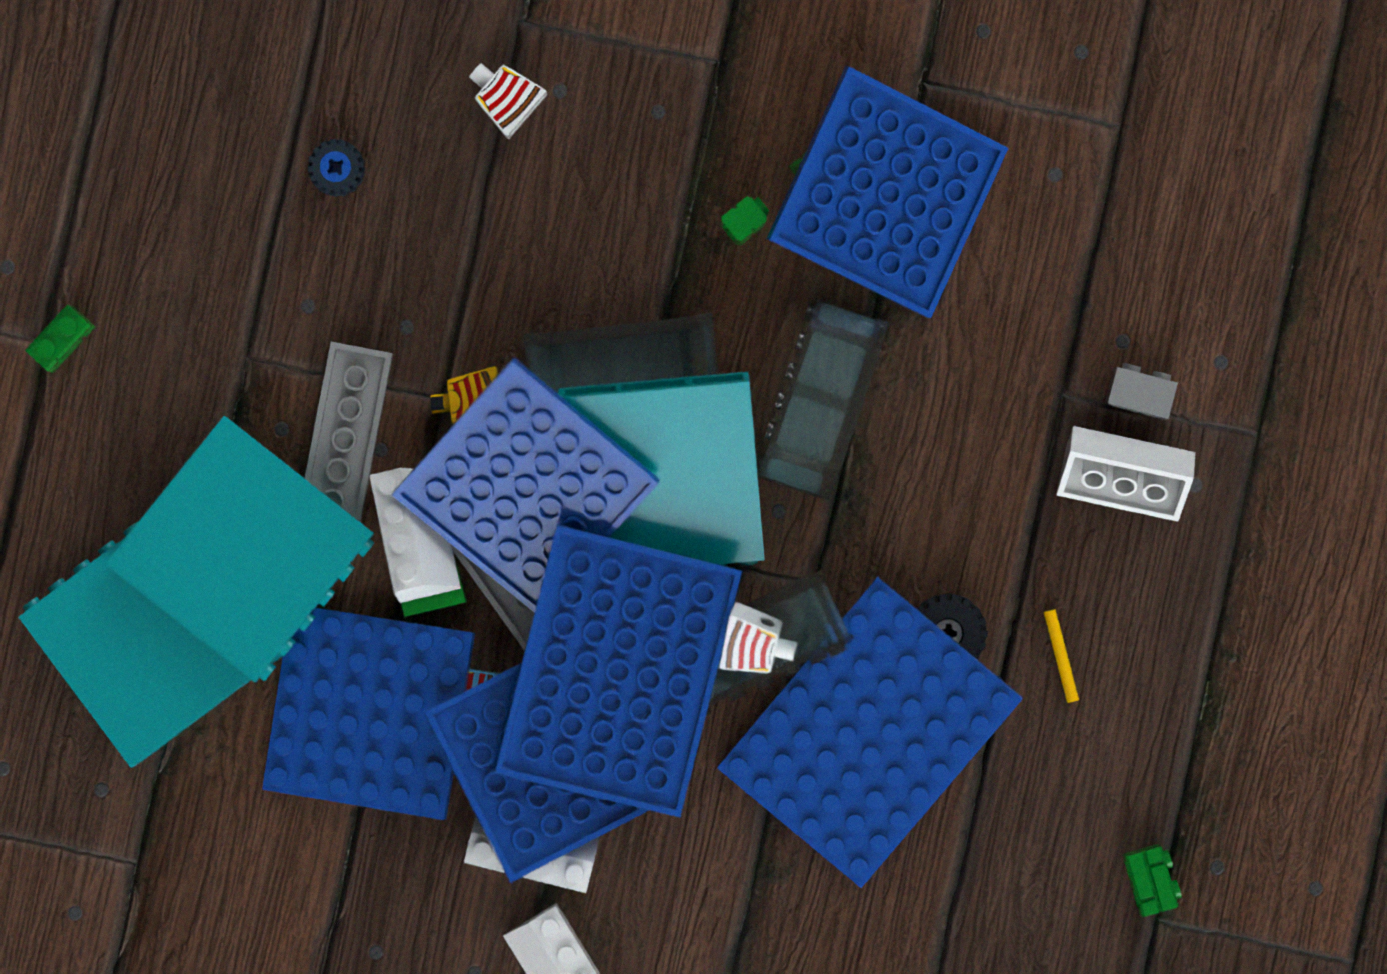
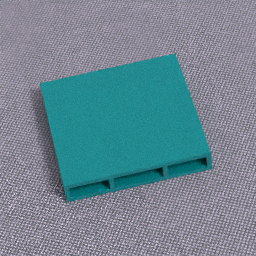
M748 372L559 388L558 394L660 479L659 484L609 538L726 566L729 563L754 565L758 561L765 560Z
M223 416L107 560L105 565L256 683L259 678L265 681L276 668L272 664L279 653L285 656L296 643L292 639L299 628L304 632L315 619V616L311 614L318 604L324 607L335 594V591L331 589L338 579L344 582L355 568L351 565L358 554L364 557L375 542L371 540L374 535L371 530L230 419Z
M138 522L128 527L123 534L127 537ZM123 538L117 544L112 540L100 548L98 553L101 556L91 563L86 559L73 569L75 575L66 582L61 578L47 588L50 594L42 600L35 597L22 607L25 612L18 618L130 768H133L251 681V679L105 565L125 539ZM279 653L272 664L283 657V655Z

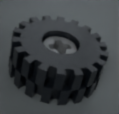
M955 594L934 595L919 604L920 606L917 609L939 628L945 629L946 624H951V629L956 631V637L951 638L975 658L979 659L982 650L986 646L985 641L986 637H988V630H986L987 623L985 617L982 616L981 610L967 598Z

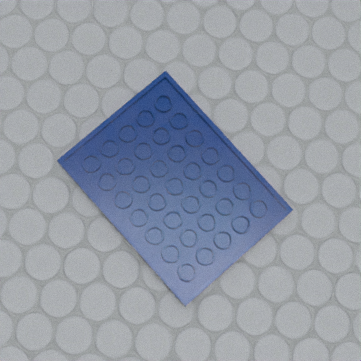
M556 524L495 773L681 817L742 570Z
M877 576L721 761L717 769L862 888L1022 701L1023 697Z

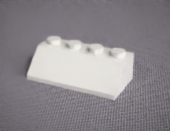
M1073 426L1065 450L1056 495L1179 521L1194 479L1196 452Z
M397 468L369 475L392 585L399 603L461 589L452 545L392 496L393 491L413 470L410 468Z
M475 817L464 863L504 873L477 817ZM600 836L523 876V878L586 893Z
M557 903L503 935L526 974H600Z

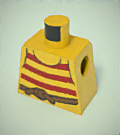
M490 367L448 379V393L430 395L432 414L450 412L451 422L454 424L498 375V368Z

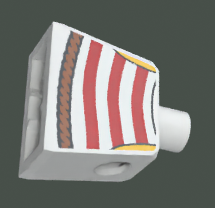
M481 63L469 77L482 88L475 96V100L508 139L547 96L545 89L505 65H502L493 74Z
M735 602L729 617L719 668L769 673L776 657L794 660L797 642L780 638L783 625L780 619Z

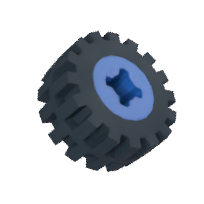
M330 139V141L320 143L321 145L315 147L308 160V173L312 183L321 192L334 197L346 196L354 192L361 185L365 175V163L361 153L355 146L344 140Z

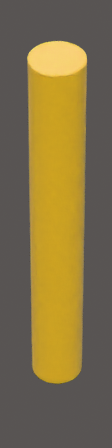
M1056 609L1045 611L1044 616L1067 703L1078 701L1079 697Z

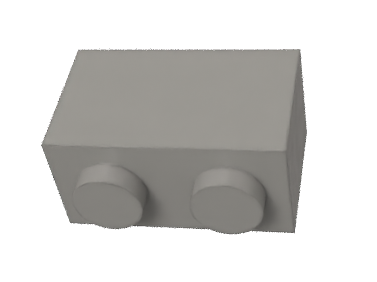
M1123 363L1122 368H1113L1105 405L1162 420L1169 419L1178 385L1177 382L1170 381L1171 375L1158 371H1153L1152 376L1140 373L1141 367Z

